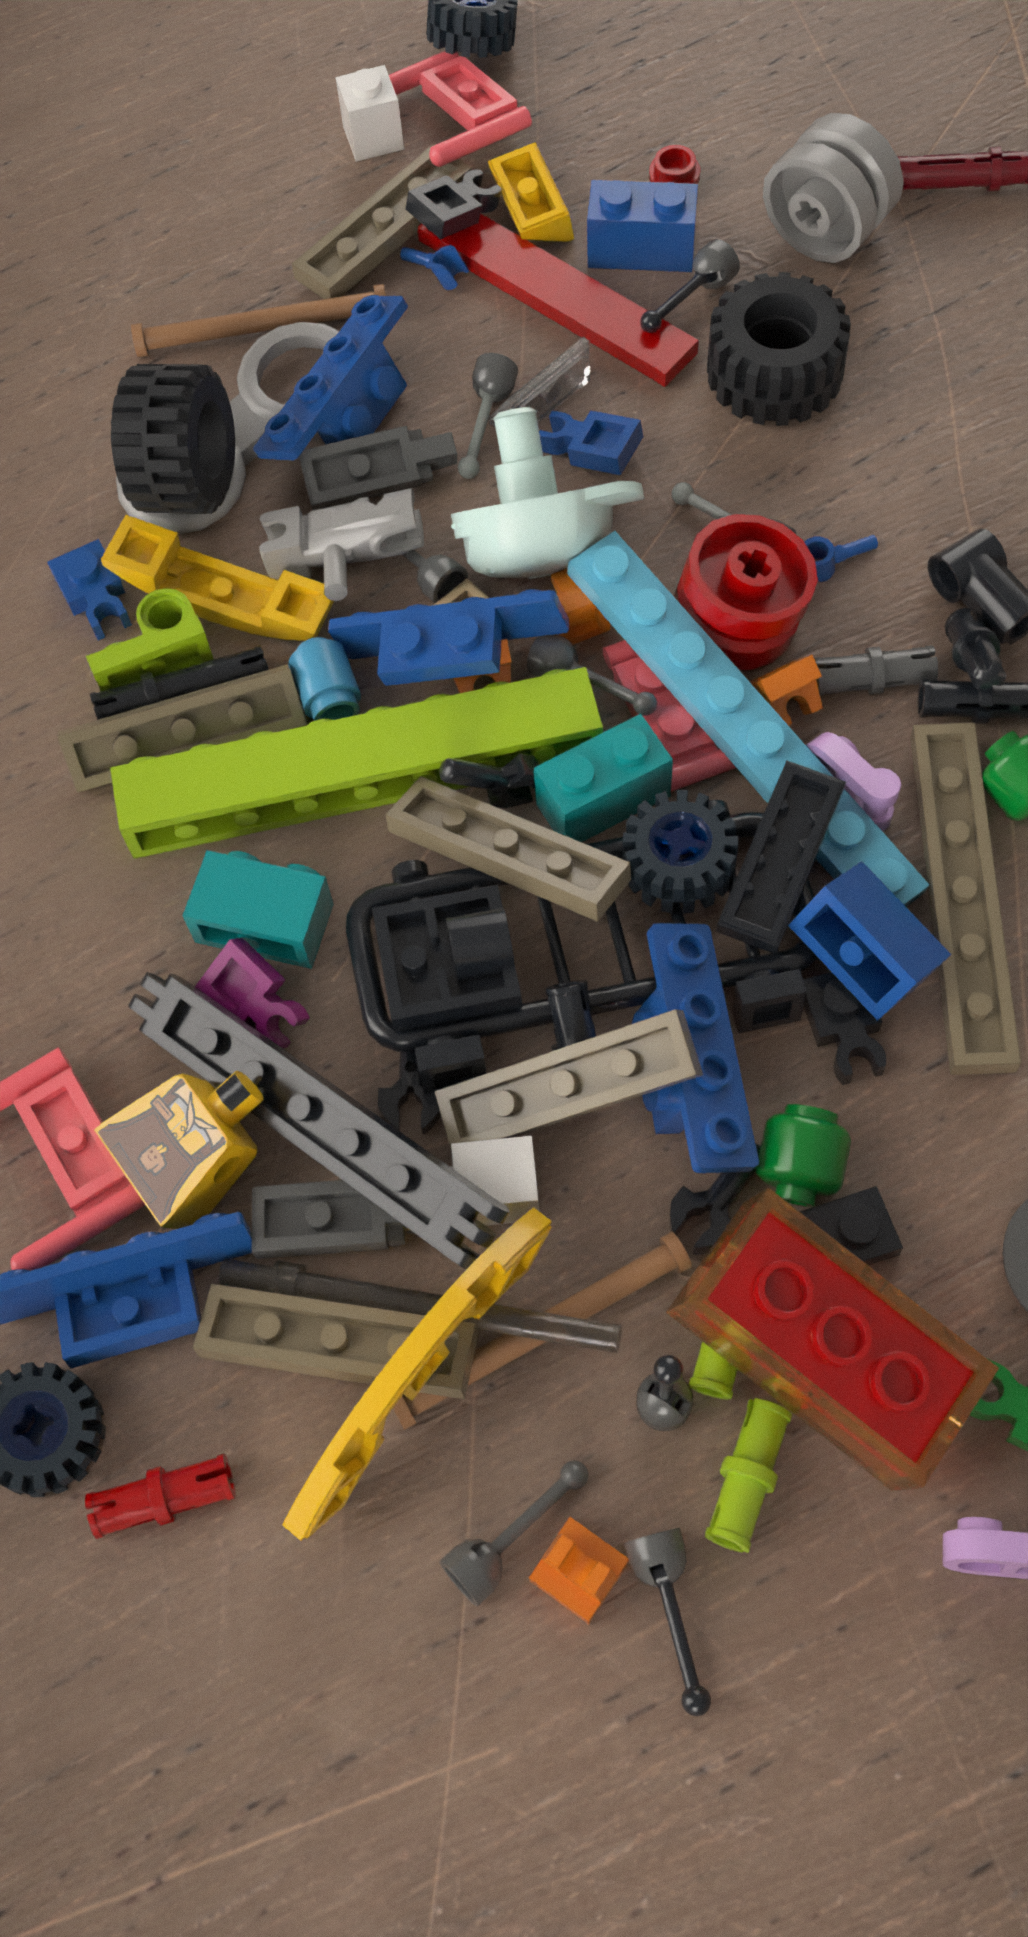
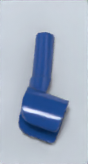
M452 245L442 247L435 253H426L408 247H403L400 252L402 260L422 265L432 270L445 290H452L458 286L453 277L459 272L468 273L470 271L456 248Z
M875 535L833 546L829 539L821 536L811 537L804 541L814 559H823L815 562L818 582L827 581L832 577L835 572V564L878 547Z

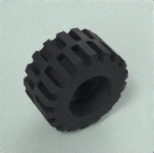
M779 272L776 277H769L767 273L755 275V281L753 282L744 279L734 284V292L726 291L719 298V306L714 307L711 314L709 331L708 383L711 391H717V401L723 407L732 405V414L742 419L748 415L753 417V423L761 425L765 424V420L776 421V426L788 425L789 419L794 418L799 422L811 419L812 410L819 413L829 407L830 398L835 399L838 395L841 381H843L849 345L850 317L845 315L846 306L840 298H832L833 290L825 284L820 286L814 285L813 278L804 275L800 279L790 277L791 273Z
M137 364L127 369L125 377L121 378L112 408L111 448L118 482L121 483L122 491L127 501H131L132 507L137 511H143V513L212 514L224 502L234 469L235 427L226 389L223 387L222 380L217 372H213L212 367L202 364Z

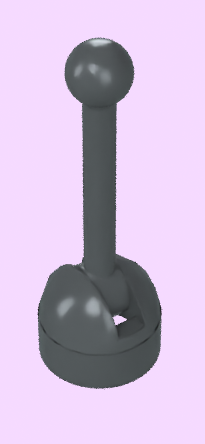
M415 550L402 554L419 568L417 571L418 585L422 593L434 603L438 602L465 579H468L467 570L448 556L439 554L425 559Z
M559 634L538 636L532 644L527 657V669L537 677L555 669L573 670L583 667L578 664L577 651L572 643ZM586 668L591 684L633 704L634 710L638 714L648 716L656 710L657 700L652 693L640 692L638 694Z
M575 1460L567 1462L561 1469L560 1479L492 1543L481 1539H467L455 1546L439 1561L451 1581L471 1603L478 1607L494 1592L500 1583L503 1571L501 1553L568 1490L580 1489L587 1483L588 1470L586 1466Z

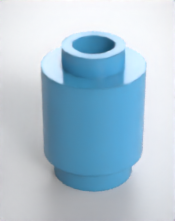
M315 637L302 642L289 658L288 665L305 714L309 718L314 719V721L319 719L336 720L358 715L360 712L358 703L361 699V693L344 646L338 641L323 637Z

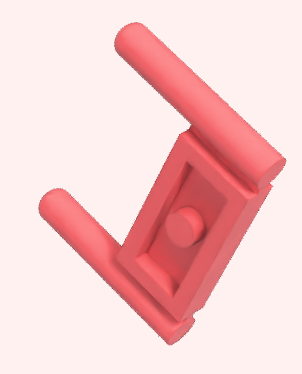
M445 51L389 75L396 95L422 85V92L467 130L431 147L429 157L431 162L437 167H442L522 131L532 124L531 115L525 106L518 108L517 100L466 57L459 56L457 51L454 54H449Z
M625 640L603 647L605 662L608 668L612 670L616 683L638 694L640 692H650L656 697V710L651 715L643 717L673 759L671 792L736 768L720 749H717L713 740ZM625 701L632 717L639 715L634 710L633 704Z
M60 1047L0 1081V1112L12 1104L15 1105L69 1207L76 1215L72 1220L14 1254L10 1261L12 1270L25 1269L31 1271L48 1266L145 1206L143 1200L94 1131L103 1121Z

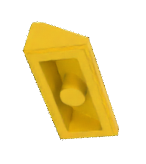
M536 142L487 161L496 184L502 188L501 195L521 239L561 242L574 240L569 211Z

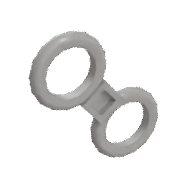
M297 322L279 326L258 338L242 357L237 374L239 394L230 401L235 427L234 469L225 500L221 506H218L217 511L212 514L143 513V511H137L132 507L131 501H127L123 494L121 483L118 482L116 476L119 503L128 515L177 532L178 535L203 530L223 518L241 496L246 479L245 466L257 457L253 450L254 445L265 432L267 422L278 414L285 405L268 398L261 390L260 382L263 371L273 359L286 351L303 347L323 350L326 343L336 336L339 331L326 324Z

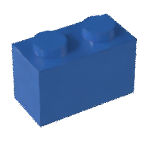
M591 180L587 215L588 268L692 272L698 184Z
M862 861L824 886L788 925L877 1021L911 994L952 955Z

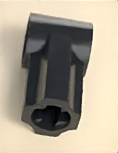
M977 529L930 557L927 567L929 578L934 588L946 601L955 603L962 600L973 613L975 610L979 612L986 628L995 633L1001 644L1007 642L1009 645H1012L1028 633V590L1007 568L1006 553L996 536L989 530Z

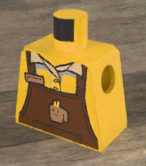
M238 1070L216 1089L208 1081L182 1073L173 1076L105 1120L94 1131L160 1227L179 1229L193 1225L199 1218L210 1214L256 1157L257 1145L243 1128L240 1121L263 1101V1095L257 1086L244 1073Z

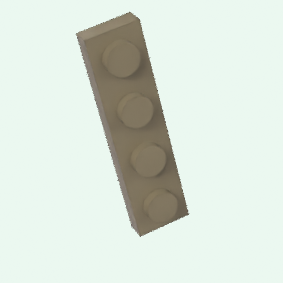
M430 146L292 263L295 280L323 299L343 296L418 231L417 227L421 222L405 209L408 191L446 175L456 183H460L463 181L465 173L472 170V166L457 159L442 167H437L430 160L429 151L432 147Z
M286 664L58 731L57 737L76 791L79 793L112 783L110 767L128 764L139 757L171 755L189 751L192 747L200 744L218 745L246 739L262 731L279 732L307 725L290 667Z
M422 776L385 814L390 833L597 922L631 881L630 862Z
M675 1009L437 1090L435 1095L452 1152L451 1144L513 1138L703 1076V1072L684 1011Z
M211 1284L193 1344V1350L199 1358L371 1385L425 1315ZM462 1321L444 1343L450 1352L419 1392L465 1399L479 1336L476 1323Z

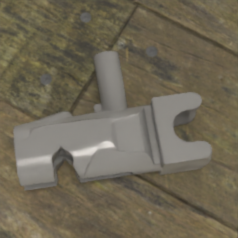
M413 489L383 494V499L377 505L370 503L368 497H363L351 503L313 510L304 516L299 506L262 514L260 522L267 534L268 541L262 543L259 550L269 577L279 580L283 570L306 578H311L312 567H324L325 596L333 601L344 599L347 596V563L402 555L424 546L423 523L420 510H414L415 494Z

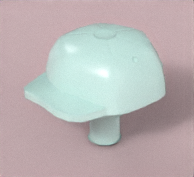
M531 407L501 411L492 419L495 422L502 464L494 466L500 504L451 514L453 523L451 528L454 529L455 539L463 538L467 563L478 573L496 578L532 579L549 576L568 568L570 560L609 535L613 527V506L643 500L642 484L635 481H615L558 493L552 455L543 456L536 416L538 411Z

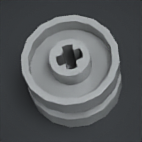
M829 113L816 119L799 137L795 145L789 148L772 166L764 178L763 200L768 217L776 230L796 251L815 261L836 263L850 258L901 199L904 179L900 161L888 140L871 124L851 114Z

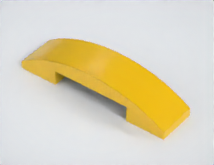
M129 515L124 516L101 558L102 565L148 594L163 588L176 589L185 594L198 617L240 631L270 638L306 641L317 637L334 603L333 600L325 596L324 584L286 570H283L279 580L182 547L177 532Z

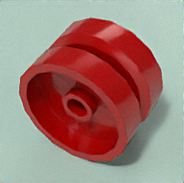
M729 515L711 521L696 535L674 597L739 670H753L773 663L789 648L799 622L811 602L818 582L815 559L803 539L784 524L760 515Z

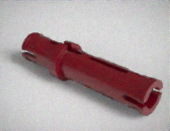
M1001 146L989 147L988 152L897 156L904 179L902 190L974 186L986 187L987 191H999L1000 186L1028 185V151H1002Z

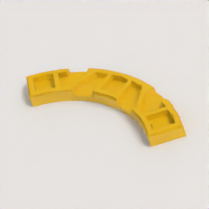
M533 1207L510 1226L455 1281L407 1337L351 1411L314 1467L282 1524L300 1541L304 1538L308 1539L345 1506L365 1469L385 1440L382 1434L386 1417L403 1394L413 1401L432 1374L449 1355L450 1352L444 1342L463 1320L470 1317L479 1320L511 1286L529 1271L552 1228L550 1226L552 1221Z

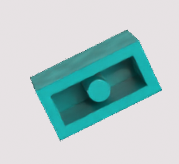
M639 714L534 767L536 805L553 831L583 842L628 819L631 814L636 815L637 806L646 800L651 806L655 805L656 794L666 791L667 797H670L673 759L642 714Z
M206 850L182 916L195 943L223 949L230 939L243 937L265 959L312 969L334 903L326 876L320 875L316 870L308 866L289 864L287 867L263 863L257 857L242 851H231L227 855Z

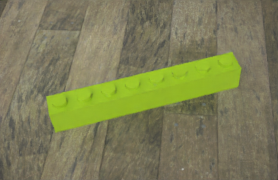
M586 667L573 670L555 669L546 672L540 677L511 683L504 681L494 682L483 689L455 695L437 694L417 703L393 708L389 706L376 707L365 714L336 720L319 719L309 723L307 726L279 732L262 731L246 739L218 745L200 744L192 747L189 751L161 757H139L128 764L110 767L119 830L133 859L393 804L407 792L420 776L453 790L467 788L469 786L445 783L441 780L439 770L444 760L452 758L503 767L521 753L535 756L539 763L542 764L603 733V726Z

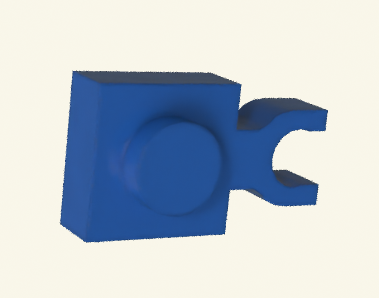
M552 410L549 419L553 433L543 430L539 431L543 453L560 455L568 452L571 466L616 475L622 474L644 437L641 420L591 410L584 422L574 420L567 413Z
M99 539L47 562L73 615L75 616L86 611L87 619L98 641L105 638L100 622L107 616L119 617L124 628L132 626L126 609L117 597L126 592L119 576L102 565L101 558L105 550Z

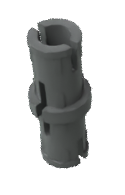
M933 645L897 651H882L880 647H869L862 654L814 658L822 677L816 679L819 694L822 696L824 694L868 690L869 695L883 694V688L912 684L918 685L922 678L937 680V656L931 657L935 656L936 650Z

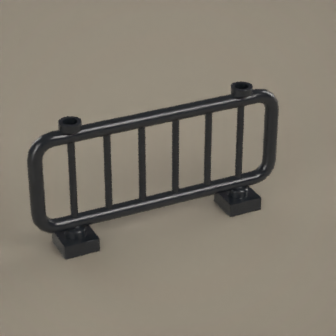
M709 801V810L718 802L726 808L725 820L733 818L738 838L755 836L764 813L749 812L731 815L725 801ZM623 837L587 844L623 859ZM676 837L660 843L656 849V854L662 862L669 865L666 853L701 845L689 838ZM407 860L397 864L392 869V883L382 884L366 890L353 901L346 916V936L362 1020L369 1035L382 1047L396 1052H415L423 1093L429 1094L486 1074L485 1058L480 1038L552 1024L553 1018L548 998L522 1003V1008L394 1032L392 1021L387 1013L370 927L373 918L372 908L497 884L498 886L509 884L472 867L430 875L428 865L424 861ZM736 873L734 880H730L729 895L737 878ZM809 878L795 908L794 917L815 897ZM537 896L558 983L571 981L552 904L550 901ZM615 901L605 913L624 983L588 990L592 1015L640 1006L657 988L655 976L636 980ZM674 903L673 911L670 913L673 924H686L681 904ZM800 938L794 947L778 951L777 955L773 953L761 955L759 948L744 943L748 954L747 958L718 963L722 987L735 986L732 1013L738 1033L801 1021L807 990L800 971L807 969L818 957Z

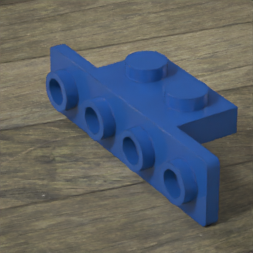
M370 295L355 304L350 318L338 334L326 343L323 348V354L309 373L297 382L294 388L295 392L280 412L267 422L265 432L253 447V450L260 459L295 460L300 456L316 432H318L325 445L374 433L407 387V383L382 343L408 308L403 296Z
M530 589L516 595L493 598L470 597L461 602L432 606L416 604L406 609L378 613L357 612L348 617L330 619L328 633L333 640L340 642L344 646L348 659L379 656L377 675L385 686L499 673L501 640L567 633L569 631V618L555 591Z
M655 923L647 931V939L657 988L636 1011L631 1024L675 1009L683 1010L703 1076L642 1095L644 1105L648 1111L652 1112L656 1134H680L685 1130L691 1166L694 1172H749L759 1164L711 929L706 924Z
M213 1213L199 1218L190 1226L165 1233H141L132 1237L126 1244L98 1252L90 1250L74 1252L64 1257L59 1263L35 1270L17 1269L0 1274V1325L55 1309L62 1358L70 1369L197 1333L201 1312L193 1270L251 1254L252 1233L242 1213Z

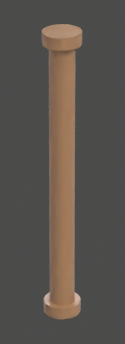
M384 284L373 285L374 291L147 328H144L143 323L131 324L133 343L137 357L149 356V350L271 331L279 326L297 322L320 323L350 318L352 309L357 302L370 295L386 296Z
M671 1231L659 1238L661 1244L659 1247L476 1349L468 1386L675 1269L677 1273L681 1274L692 1267L691 1260L679 1238ZM419 1392L412 1401L403 1394L393 1410L403 1429L406 1430L417 1424L414 1419L416 1415L448 1397Z

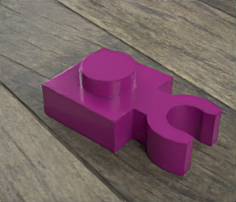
M243 937L230 939L195 985L196 988L250 1026L255 1022L257 1031L283 1049L287 1048L291 1041L279 1029L280 1017L283 1016L293 1027L306 1024L310 1019L308 1012L301 1004L293 1000H282L276 994L286 979Z

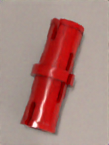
M223 1453L217 1455L216 1458L168 1472L164 1468L162 1469V1466L147 1470L146 1478L100 1492L86 1493L85 1508H93L94 1513L87 1514L95 1539H100L107 1534L154 1520L160 1526L175 1522L176 1514L226 1499H235L236 1489L234 1483H229V1479L233 1478V1474L226 1454Z

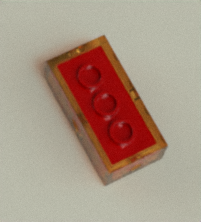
M769 1187L742 1204L666 1311L668 1315L891 1491L924 1488L999 1369Z

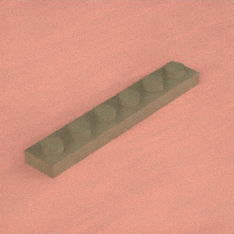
M975 723L913 725L910 742L927 882L930 884L928 893L933 934L952 954L938 967L950 1075L1016 1073L1021 1065V1057Z

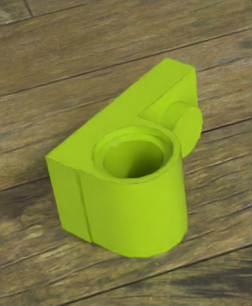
M168 588L154 590L147 594L138 604L136 616L143 635L125 642L112 643L103 650L86 656L100 691L140 681V674L151 671L154 677L214 659L205 631L190 601L180 591Z

